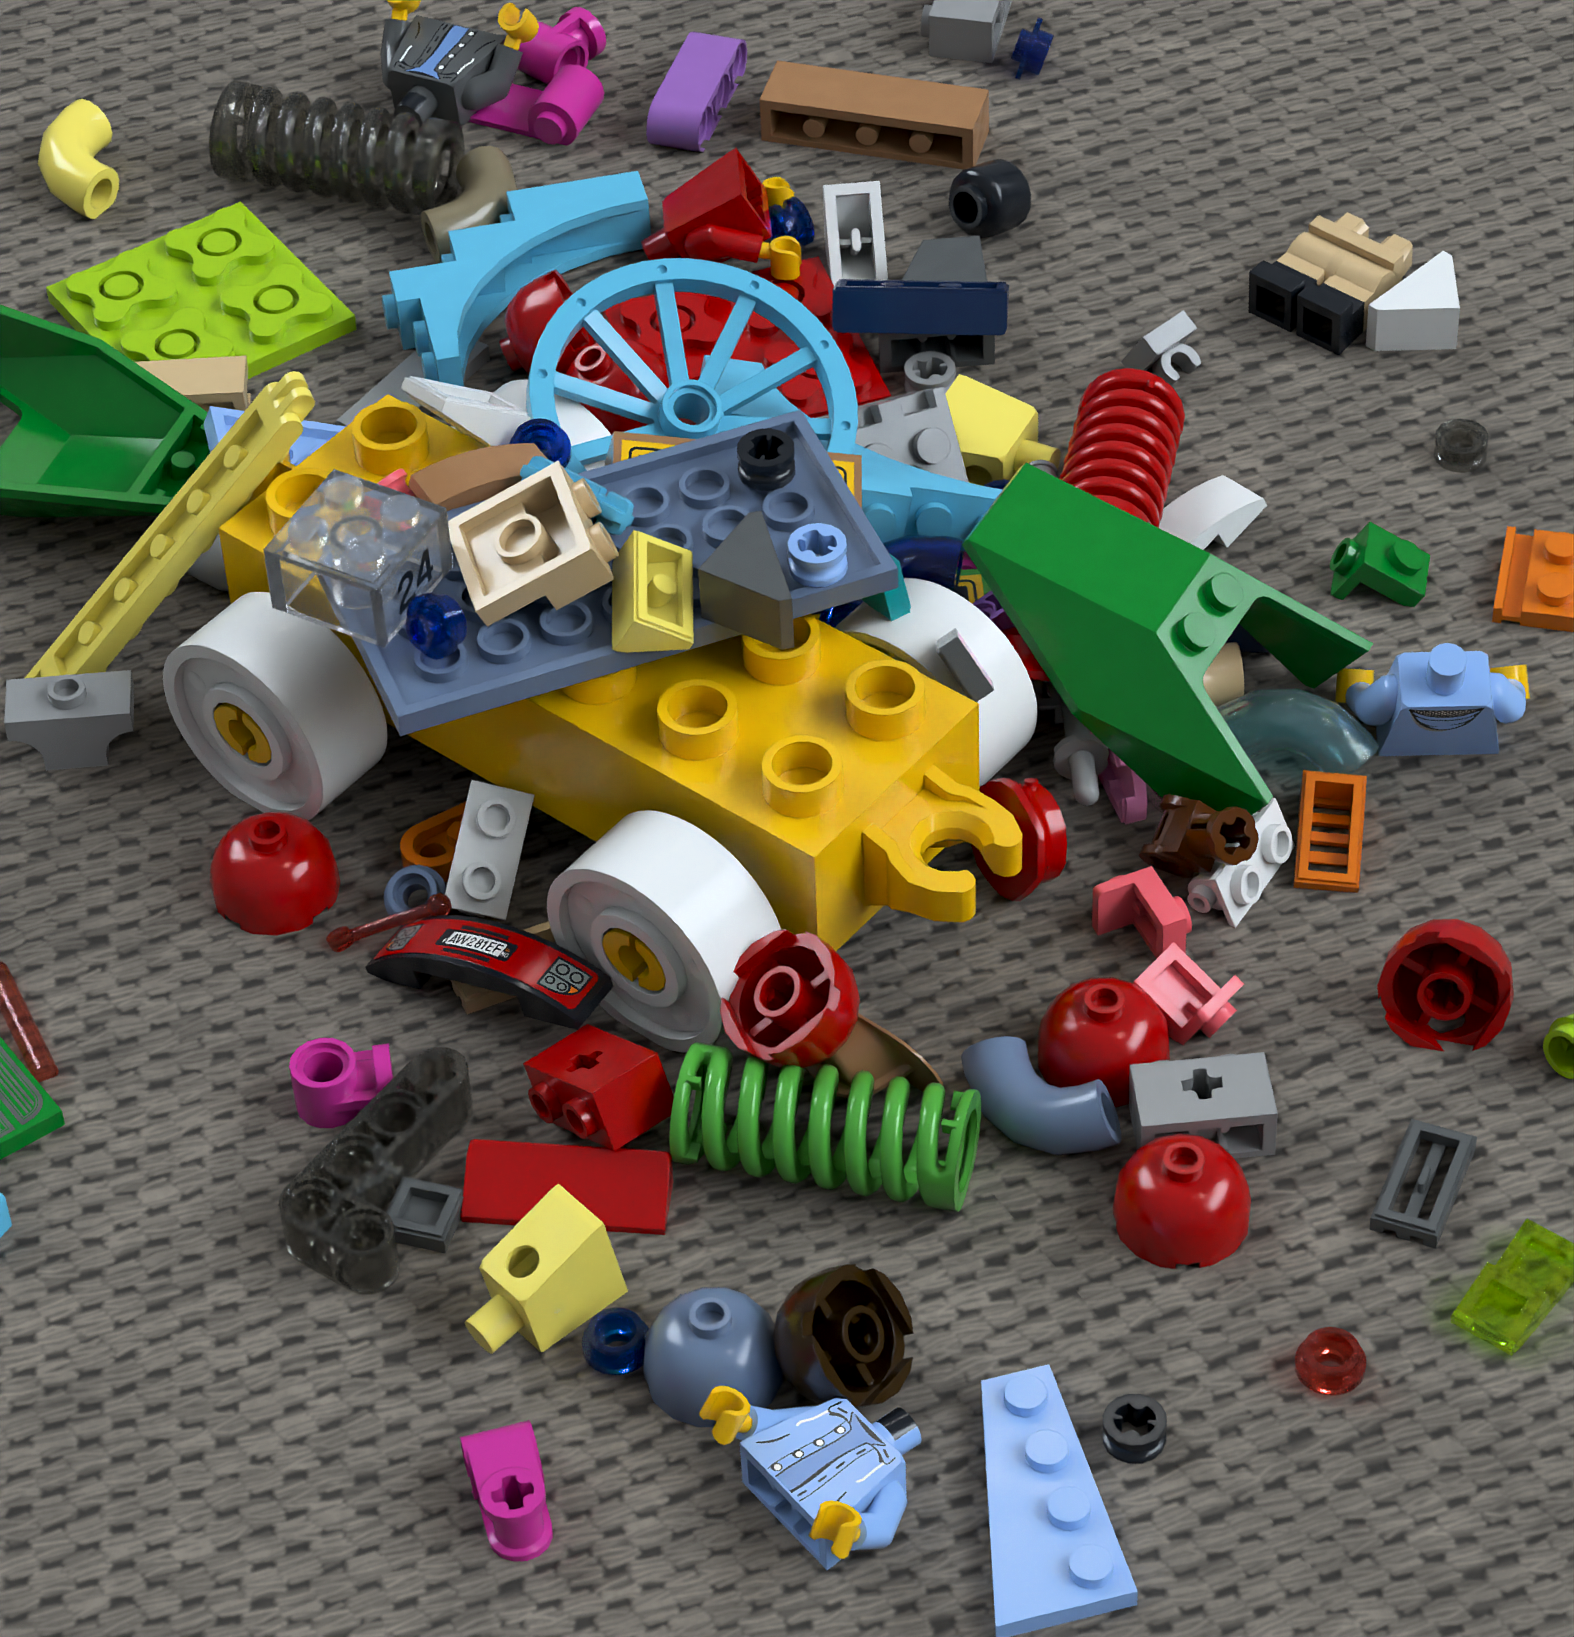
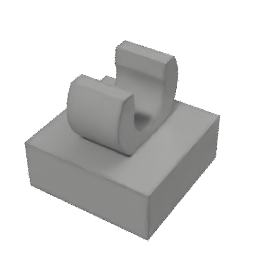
M1183 310L1142 337L1121 362L1125 368L1147 371L1152 367V374L1161 377L1172 386L1180 376L1172 367L1171 362L1179 365L1182 371L1188 374L1201 364L1197 352L1192 347L1183 344L1196 331L1197 327Z

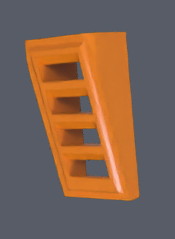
M1303 770L1299 798L1293 888L1358 893L1367 776ZM1313 807L1350 810V816L1313 812ZM1312 826L1349 829V834L1311 831ZM1310 844L1348 848L1347 854L1310 851ZM1309 863L1344 866L1347 869L1346 874L1313 871L1308 870Z

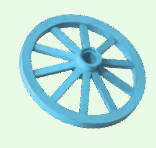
M663 258L626 265L601 275L572 294L547 323L538 341L526 389L527 416L531 417L528 426L533 443L548 460L554 463L559 461L563 468L576 474L587 471L584 465L606 459L613 435L569 446L560 427L554 394L648 424L624 432L699 439L773 418L726 415L813 367L825 394L829 418L806 419L819 440H828L826 452L852 454L858 427V404L853 379L840 348L818 318L801 302L775 284L748 271L727 264L689 258ZM674 292L700 293L736 303L698 380L689 379ZM654 294L669 388L661 382L600 314L601 312L628 299ZM753 311L776 325L800 348L795 353L719 395L715 391ZM584 327L650 402L557 372L558 362L575 334ZM679 418L692 420L697 425L683 423Z

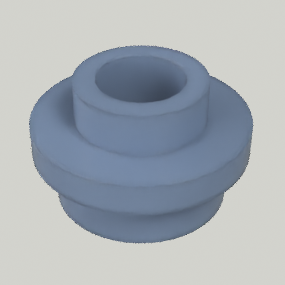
M412 865L402 868L390 878L384 891L386 911L400 926L415 919L443 915L447 907L442 906L447 885L435 870L427 866ZM416 890H426L428 893L426 903L416 909L409 908V896Z

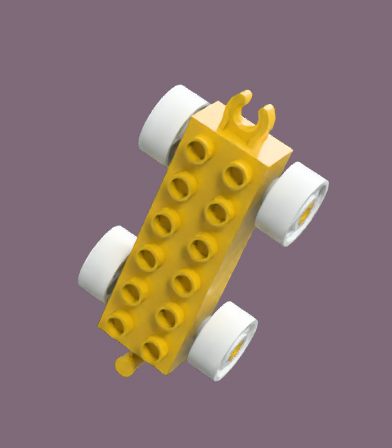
M528 380L510 381L493 392L495 395L527 412L526 389ZM387 394L377 403L362 409L355 416L353 422L297 466L291 463L288 452L285 459L275 465L254 490L249 502L242 510L218 528L231 604L170 653L164 664L163 685L170 712L188 746L210 774L231 794L263 813H292L310 820L382 758L387 746V724L394 728L396 726L321 574L316 548L431 516L418 499L397 518L374 525L372 522L374 512L369 508L362 509L358 504V500L375 484L398 469L403 468L408 476L405 479V483L409 486L411 475L425 467L448 457L487 446L465 435L455 427H450L423 413L418 407ZM554 394L560 427L569 446L611 435L604 425L579 402ZM527 426L521 443H533L529 426ZM605 460L584 465L587 471L605 466ZM904 578L911 605L910 613L892 622L865 602L861 603L835 628L809 614L793 619V648L781 650L741 634L407 735L497 786L534 794L532 806L596 841L564 870L550 886L547 897V913L556 944L578 955L611 977L614 987L599 1005L614 1019L665 1049L687 1052L693 1043L699 1042L712 1045L725 1033L720 1014L721 998L723 997L729 1001L730 995L739 980V977L733 972L738 959L753 942L771 932L787 929L793 934H806V931L817 935L837 951L883 906H889L892 910L909 912L932 921H969L976 914V879L974 875L968 870L958 872L939 871L927 865L945 847H951L963 842L972 844L980 850L993 873L1003 877H1011L1021 871L1022 832L1013 814L992 798L981 793L979 787L987 783L1032 738L1037 723L1035 692L1021 658L1006 636L982 611L962 596L930 581ZM955 628L993 682L994 691L978 702L966 696L937 653V640Z

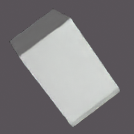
M880 181L823 185L825 250L829 277L833 285L835 286L839 279L888 280Z
M1442 251L1368 305L1366 346L1374 351L1456 349L1460 305L1452 255Z

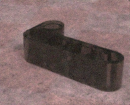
M434 1047L416 1055L284 1188L280 1194L278 1206L285 1245L289 1255L296 1261L347 1290L360 1295H373L383 1292L395 1283L400 1273L395 1227L391 1217L383 1209L392 1201L402 1176L414 1178L471 1118L473 1114V1100L469 1068L462 1054L447 1047Z

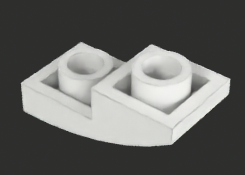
M1222 475L1192 488L1164 507L1159 528L1202 550L1212 540L1228 548L1262 512L1267 504L1262 497Z

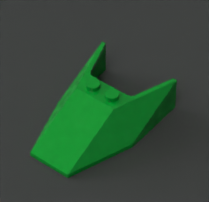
M0 305V402L21 418L0 447V515L16 517L159 516L210 454L203 425L208 412L103 340Z
M1028 463L1023 464L1017 470L962 543L965 551L1072 715L1162 798L1164 795L1169 794L1185 797L1190 800H1200L1216 811L1237 806L1247 810L1251 815L1268 805L1273 798L1272 793L1212 702L1203 685V677L1206 670L1238 624L1247 630L1305 686L1316 688L1367 653L1374 644L1220 558Z

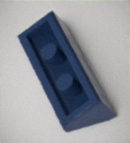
M839 279L833 288L832 327L834 331L839 333L1003 335L1007 330L1009 285L1006 282Z

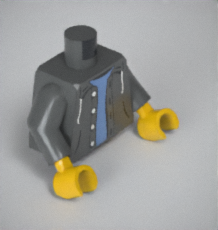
M386 0L392 7L391 19H385L381 45V68L384 85L391 90L396 121L409 131L420 130L427 120L458 127L465 125L477 111L505 99L510 91L523 52L519 51L520 44L529 42L538 33L539 25L536 17L528 9H525L519 21L520 10L513 3L505 4L498 14V23L507 33V36H502L416 15L412 22L407 21L408 14L414 12L419 7L421 0Z

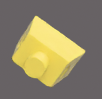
M960 374L957 376L945 394L969 483L1003 490L1023 464H1029L1035 460L1049 461L1058 470L1061 457L1060 450L1038 443V412L1033 406Z
M560 1184L554 1186L483 1258L479 1269L491 1300L465 1321V1325L477 1343L490 1354H493L517 1332L540 1352H544L627 1293L628 1290L604 1223Z

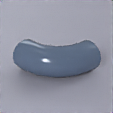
M1004 1036L982 1040L963 1051L961 1060L964 1074L970 1088L980 1092L983 1117L1014 1143L1058 1156L1099 1151L1120 1144L1121 1128L1112 1098L1101 1080L1097 1079L1081 1085L1062 1088L1047 1084L1036 1075L1029 1059L1026 1043L1018 1037Z

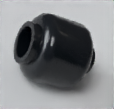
M1002 159L986 161L964 169L953 179L949 189V210L953 220L968 235H979L980 239L993 237L1019 226L1027 219L1031 209V191L1027 179L1022 171L1013 163Z

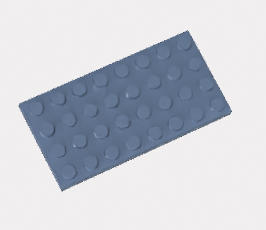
M801 409L578 473V475L607 489L606 496L609 492L613 491L633 503L632 514L634 520L631 526H627L621 535L609 534L618 552L633 530L693 552L694 643L688 650L741 635L739 632L701 618L698 568L743 518L751 512L762 511L792 597L793 619L899 588L898 567ZM772 428L783 431L794 442L795 476L783 488L773 491L752 489L743 484L738 476L737 444L741 437L757 429ZM483 501L316 548L321 574L400 736L688 651L668 650L626 653L612 650V581L557 611L547 597L543 596L487 627L475 612L444 524ZM823 523L832 525L840 529L846 536L848 569L845 576L835 584L814 588L798 583L790 575L788 540L795 530L807 524ZM428 548L430 567L433 564L432 578L428 582L426 577L417 588L422 555ZM613 560L610 561V562H608V564H609V566H610V569H611V572H612ZM426 561L424 562V566H423V571H422L421 577H422V576L426 573V571H427V569H426ZM407 571H412L413 582L404 604L414 592L416 597L400 615V604L409 584V578L404 580L399 594L398 586L403 575Z

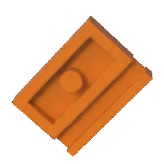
M1507 526L1492 622L1501 623L1502 620L1520 622V626L1574 632V534L1534 529V535L1530 536L1516 534V527Z

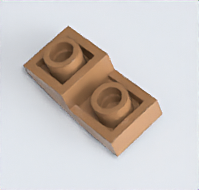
M534 443L506 444L471 450L448 457L412 474L408 487L429 513L435 515L493 497L522 480L520 476L521 468L523 465H528L533 456H542L546 459L547 457Z

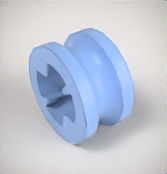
M823 523L807 524L795 530L788 540L789 572L793 579L804 586L814 588L827 587L840 581L848 569L846 536L840 529Z

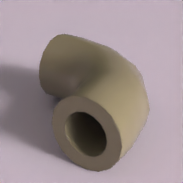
M480 146L464 155L456 168V178L462 193L448 203L422 211L421 224L425 242L436 264L442 263L441 255L451 253L448 231L500 223L499 215L509 214L506 192L518 189L512 166L505 153L499 148Z

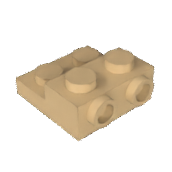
M559 461L444 523L475 612L487 627L543 596L547 597L557 611L614 580L608 562L619 557L617 548L601 522L593 525L591 518L602 513L599 502L586 480L582 478L573 482Z

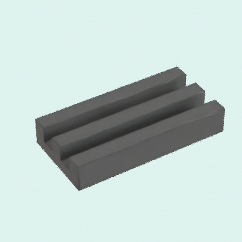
M1411 1119L1371 1215L1369 1230L1383 1233L1384 1229L1396 1231L1397 1238L1410 1241L1411 1236L1423 1239V1245L1436 1249L1476 1150L1477 1137ZM1421 1139L1433 1142L1405 1212L1393 1211ZM1447 1147L1455 1148L1457 1150L1429 1220L1419 1218L1445 1151Z

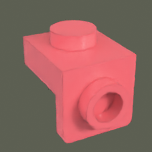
M1152 866L1126 875L1113 877L1093 888L1092 927L1097 935L1134 924L1156 959L1173 942L1186 954V934L1192 930L1189 910L1180 896L1173 897Z
M1174 942L1133 982L1154 999L1167 1020L1169 1036L1182 1045L1199 1029L1210 1038L1237 1011L1228 1000L1244 985L1234 975L1220 988Z

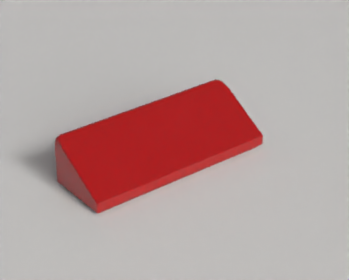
M473 1139L469 1142L463 1189L464 1198L461 1210L462 1222L517 1225L554 1186L560 1184L604 1223L606 1231L665 1235L673 1189L672 1157L669 1152L625 1148L613 1151L607 1147Z

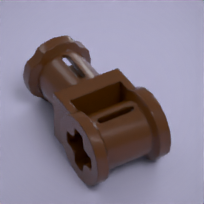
M1168 794L1163 796L1159 806L1163 811V815L1151 843L1143 844L1139 856L1144 862L1156 869L1183 878H1191L1194 872L1210 873L1215 860L1225 865H1237L1242 861L1249 860L1257 849L1259 835L1253 816L1243 808L1236 806L1216 811L1200 800H1190L1185 797ZM1226 843H1240L1238 847H1225Z

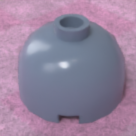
M701 1287L680 1294L658 1313L646 1334L644 1378L654 1403L673 1419L696 1427H714V1422L716 1421L703 1420L699 1416V1412L710 1392L716 1386H728L736 1389L747 1398L750 1405L766 1408L772 1403L783 1383V1372L775 1353L773 1336L775 1324L770 1314L746 1294L726 1287Z

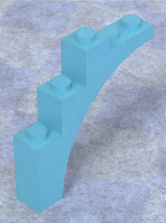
M626 172L507 191L509 214L499 215L500 223L448 231L451 253L441 255L442 263L389 271L392 294L382 295L387 329L398 328L403 350L416 348L418 356H421L424 379L464 387L463 379L469 355L481 334L508 306L516 293L534 279L555 269L560 274H563L571 269L609 256L643 249L641 242L651 235L648 198L639 172Z
M704 355L700 375L710 355ZM729 359L715 391L720 395L763 371L762 363ZM774 388L726 416L776 417L799 409L790 403L777 388ZM820 440L825 450H827L828 440ZM856 443L853 448V455H862V510L887 551L900 552L902 543L966 552L962 543L1002 492V489L976 485L913 467L885 457Z

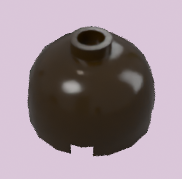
M845 1264L819 1271L795 1285L777 1312L773 1336L776 1358L783 1375L799 1394L818 1404L825 1403L834 1398L847 1399L855 1408L882 1404L900 1391L911 1372L913 1357L903 1359L905 1351L904 1336L913 1334L911 1315L901 1292L884 1273L874 1268L862 1270L856 1267V1264Z

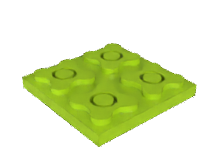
M241 201L229 207L219 209L209 216L184 227L174 229L166 235L132 250L124 251L116 257L84 271L74 273L68 278L46 287L49 302L76 331L103 340L134 362L246 356L248 379L357 330L355 315Z

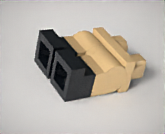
M1348 212L1335 222L1318 215L1309 224V232H1303L1298 235L1291 243L1287 252L1273 264L1263 260L1249 272L1248 312L1289 332L1296 328L1297 336L1334 354L1340 355L1367 329L1368 305L1401 282L1405 273L1412 266L1413 245L1411 241L1396 234L1387 237L1382 243L1369 239V227L1365 224L1364 220ZM1284 297V313L1273 309L1270 305L1272 301ZM1329 319L1332 320V335L1321 332L1317 327L1319 323Z

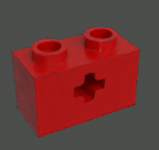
M586 1024L523 1063L532 1088L528 1090L529 1100L543 1121L548 1124L558 1125L575 1133L581 1139L587 1138L613 1151L671 1116L674 1095L658 1053L589 1024Z

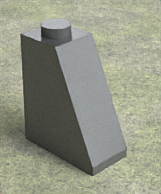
M980 236L922 240L902 280L987 282ZM878 333L880 373L904 371L906 361L912 355L926 351L941 352L948 355L955 362L956 367L995 364V335Z

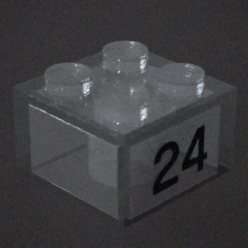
M335 469L263 549L272 608L383 648L388 645L453 567L446 507Z

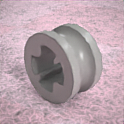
M935 351L920 352L912 355L904 366V388L906 394L942 386L946 393L955 380V362L948 355Z

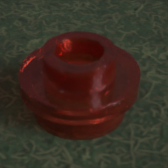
M1324 1327L1310 1333L1298 1347L1295 1355V1372L1301 1383L1308 1389L1323 1395H1341L1354 1390L1364 1379L1366 1356L1351 1333L1337 1327ZM1333 1361L1340 1364V1366L1330 1367L1320 1363Z

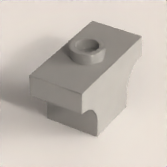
M131 670L6 680L4 725L8 741L26 743L37 749L44 759L46 771L108 766L109 743L120 734L133 731L134 683Z

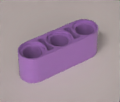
M694 31L688 34L651 103L646 125L647 140L650 144L696 152L704 151L705 148L700 146L704 140H710L722 116L717 114L720 108H726L738 86L737 83H734L736 77L743 76L745 73L747 62V45L745 40Z

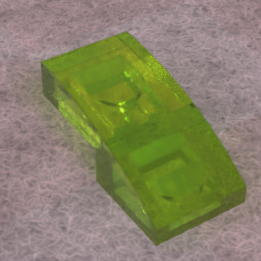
M1526 1219L1496 1265L1490 1262L1486 1263L1451 1315V1323L1507 1354L1514 1355L1573 1285L1574 1243Z

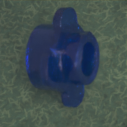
M1040 17L1037 18L1032 32L1022 28L1011 59L1020 62L1015 76L1016 79L1020 80L1023 70L1039 76L1054 35L1040 30L1043 21Z

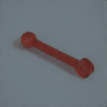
M436 893L429 897L426 904L349 929L347 926L336 928L328 934L326 941L334 952H341L349 948L354 941L424 917L448 915L452 908L451 900L445 894Z

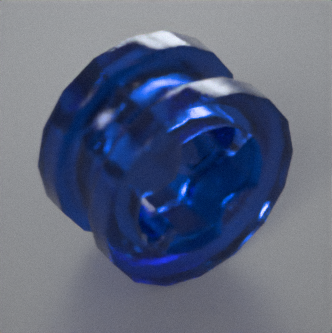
M791 197L785 200L782 207L777 204L769 207L772 237L770 238L772 240L780 236H791L803 246L814 241L815 229L807 208L798 198Z

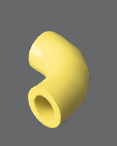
M79 99L68 105L43 133L38 165L50 192L77 213L89 219H96L113 205L119 190V177L113 168L100 163L94 158L98 152L112 141V129L106 115L92 102Z

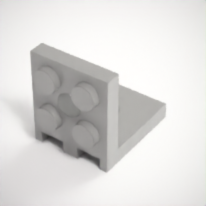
M943 386L897 395L858 406L856 444L913 467L969 482ZM829 414L817 418H829Z

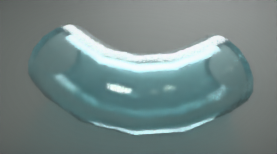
M1299 688L1257 689L1216 707L1250 760L1267 751H1289L1306 758L1319 772L1351 774L1369 760L1379 748V744L1370 732L1338 703Z

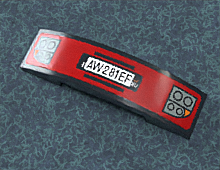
M458 915L428 916L401 925L365 967L367 973L388 982L421 989L433 975L516 996L525 1017L576 1030L581 1027L614 987L609 975L578 955L551 941L495 921Z

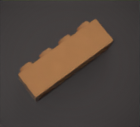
M777 61L759 99L761 139L763 141L967 169L976 165L989 133V90Z

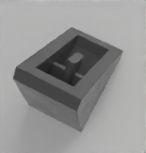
M762 511L751 512L743 518L698 568L701 618L781 650L793 648L792 597Z

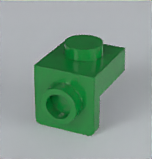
M1369 522L1353 539L1345 538L1334 551L1329 565L1330 570L1334 571L1330 595L1344 600L1361 582L1403 606L1415 607L1425 597L1430 554L1422 551L1412 542L1401 539L1378 525Z

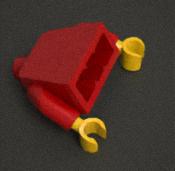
M737 148L722 156L666 196L662 201L664 227L641 242L649 260L682 257L723 263L730 258L757 263L758 258L770 259L771 275L780 280H794L800 275V265L802 264L801 246L794 237L780 236L773 239L770 243L763 242L772 237L770 216L786 217L794 214V192L788 182L781 177L768 178L762 184Z

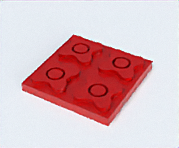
M819 256L803 259L800 265V275L794 280H780L771 275V267L750 272L785 290L801 302L823 324L840 348L849 367L855 386L858 406L891 397L859 333H839L833 330L832 303L834 285ZM674 292L689 379L698 380L704 355H711L736 303L700 293ZM654 295L631 298L603 311V317L622 338H629L652 348L665 361ZM753 311L730 359L762 363L764 369L800 350V348L776 325ZM813 367L776 387L790 403L799 410L801 409L810 418L829 414L822 385ZM679 418L683 423L696 425L692 420Z

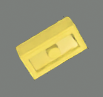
M633 530L618 552L619 557L615 558L612 564V574L614 580H612V650L626 653L688 650L694 643L693 552Z

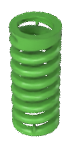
M699 1042L693 1043L688 1049L680 1069L672 1105L669 1137L672 1161L690 1165L695 1162L698 1163L705 1154L709 1164L717 1170L728 1171L736 1167L741 1161L744 1170L749 1175L760 1178L771 1173L776 1166L780 1177L784 1181L797 1184L805 1180L812 1173L816 1184L828 1190H833L842 1185L847 1178L851 1189L863 1196L873 1194L883 1184L887 1196L897 1202L909 1200L919 1188L924 1203L932 1208L959 1212L962 1208L973 1172L978 1147L981 1121V1095L978 1090L954 1091L950 1109L956 1112L954 1119L948 1120L942 1119L945 1102L944 1087L940 1083L934 1082L925 1087L921 1103L919 1126L910 1155L903 1168V1125L910 1092L909 1082L904 1077L896 1076L888 1084L882 1126L873 1153L867 1162V1122L874 1092V1078L869 1071L860 1070L856 1072L852 1079L845 1126L837 1149L832 1157L831 1120L839 1084V1073L836 1067L825 1064L819 1068L816 1074L809 1123L801 1145L796 1152L795 1118L802 1091L804 1068L796 1065H784L781 1067L776 1088L773 1120L761 1146L759 1116L767 1086L769 1064L753 1056L747 1058L741 1079L737 1117L726 1140L727 1126L724 1123V1107L731 1079L732 1052L727 1047ZM696 1090L693 1112L688 1127L691 1092ZM940 1124L942 1133L950 1134L946 1161L938 1160Z

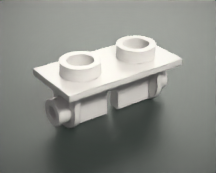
M471 780L442 906L457 909L459 913L480 918L487 916L506 920L534 794Z
M1272 798L1269 804L1263 807L1260 812L1252 815L1255 820L1259 840L1257 849L1249 860L1242 861L1237 865H1225L1215 860L1210 873L1200 872L1198 876H1195L1190 881L1187 899L1193 909L1201 913H1207L1211 908L1223 910L1228 924L1236 928L1250 907L1258 901L1263 889L1282 863L1288 860L1291 851L1295 847L1291 831L1286 825L1276 798ZM1226 843L1225 847H1238L1240 843Z

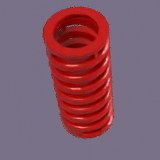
M1133 368L1116 369L1098 376L1087 386L1081 397L1077 418L1073 426V433L1069 441L1068 452L1065 456L1063 470L1059 479L1159 528L1185 419L1182 400L1175 389L1161 377L1145 370Z

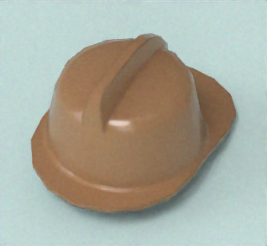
M859 1013L849 1039L832 1057L815 1066L803 1067L814 1079L821 1066L828 1064L836 1067L839 1073L837 1096L845 1098L849 1097L852 1079L856 1072L860 1070L869 1071L873 1075V1095L888 1087L890 1080L896 1076L904 1077L908 1080L909 1084L922 1092L932 1082L940 1083L943 1086V1082L937 1072L920 1054L894 1034Z

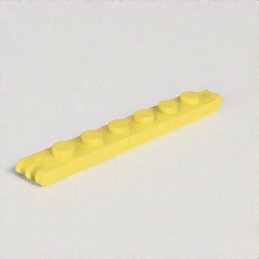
M296 371L289 372L279 382L269 383L263 388L25 678L106 672L109 664L129 640L134 639L139 634L144 622L164 598L174 592L180 579L199 556L209 550L219 534L218 528L249 502L254 490L274 466L285 459L290 447L302 434L303 426L301 422L315 405L314 398L308 389L303 374Z

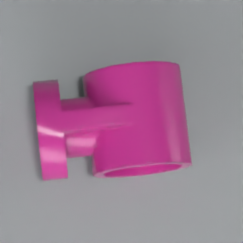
M573 7L560 16L557 25L554 27L538 22L539 29L537 35L529 42L520 44L519 51L523 52L518 70L545 84H549L561 67L579 65L586 68L588 60L593 59L605 49L606 35L602 25L592 13L581 7Z
M318 1038L307 1041L298 1047L290 1058L289 1070L296 1109L299 1117L311 1126L335 1128L345 1125L354 1119L361 1109L380 1107V1111L397 1109L389 1043L372 1045V1050L354 1052L343 1041L335 1038Z

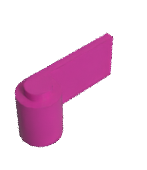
M566 65L560 68L544 91L512 84L505 99L477 111L470 117L468 122L537 138L547 144L567 146L576 139L603 102V86L597 76L587 68L579 65Z

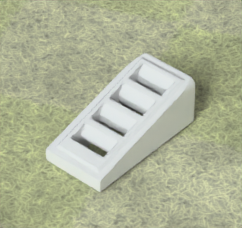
M414 376L405 377L400 388L408 393L409 397L465 435L487 447L520 444L531 417L527 416V412L488 391Z

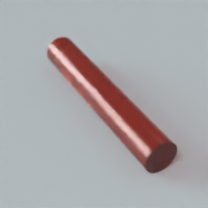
M0 962V1012L30 1073L38 1082L56 1077L59 1073L58 1067L7 964Z

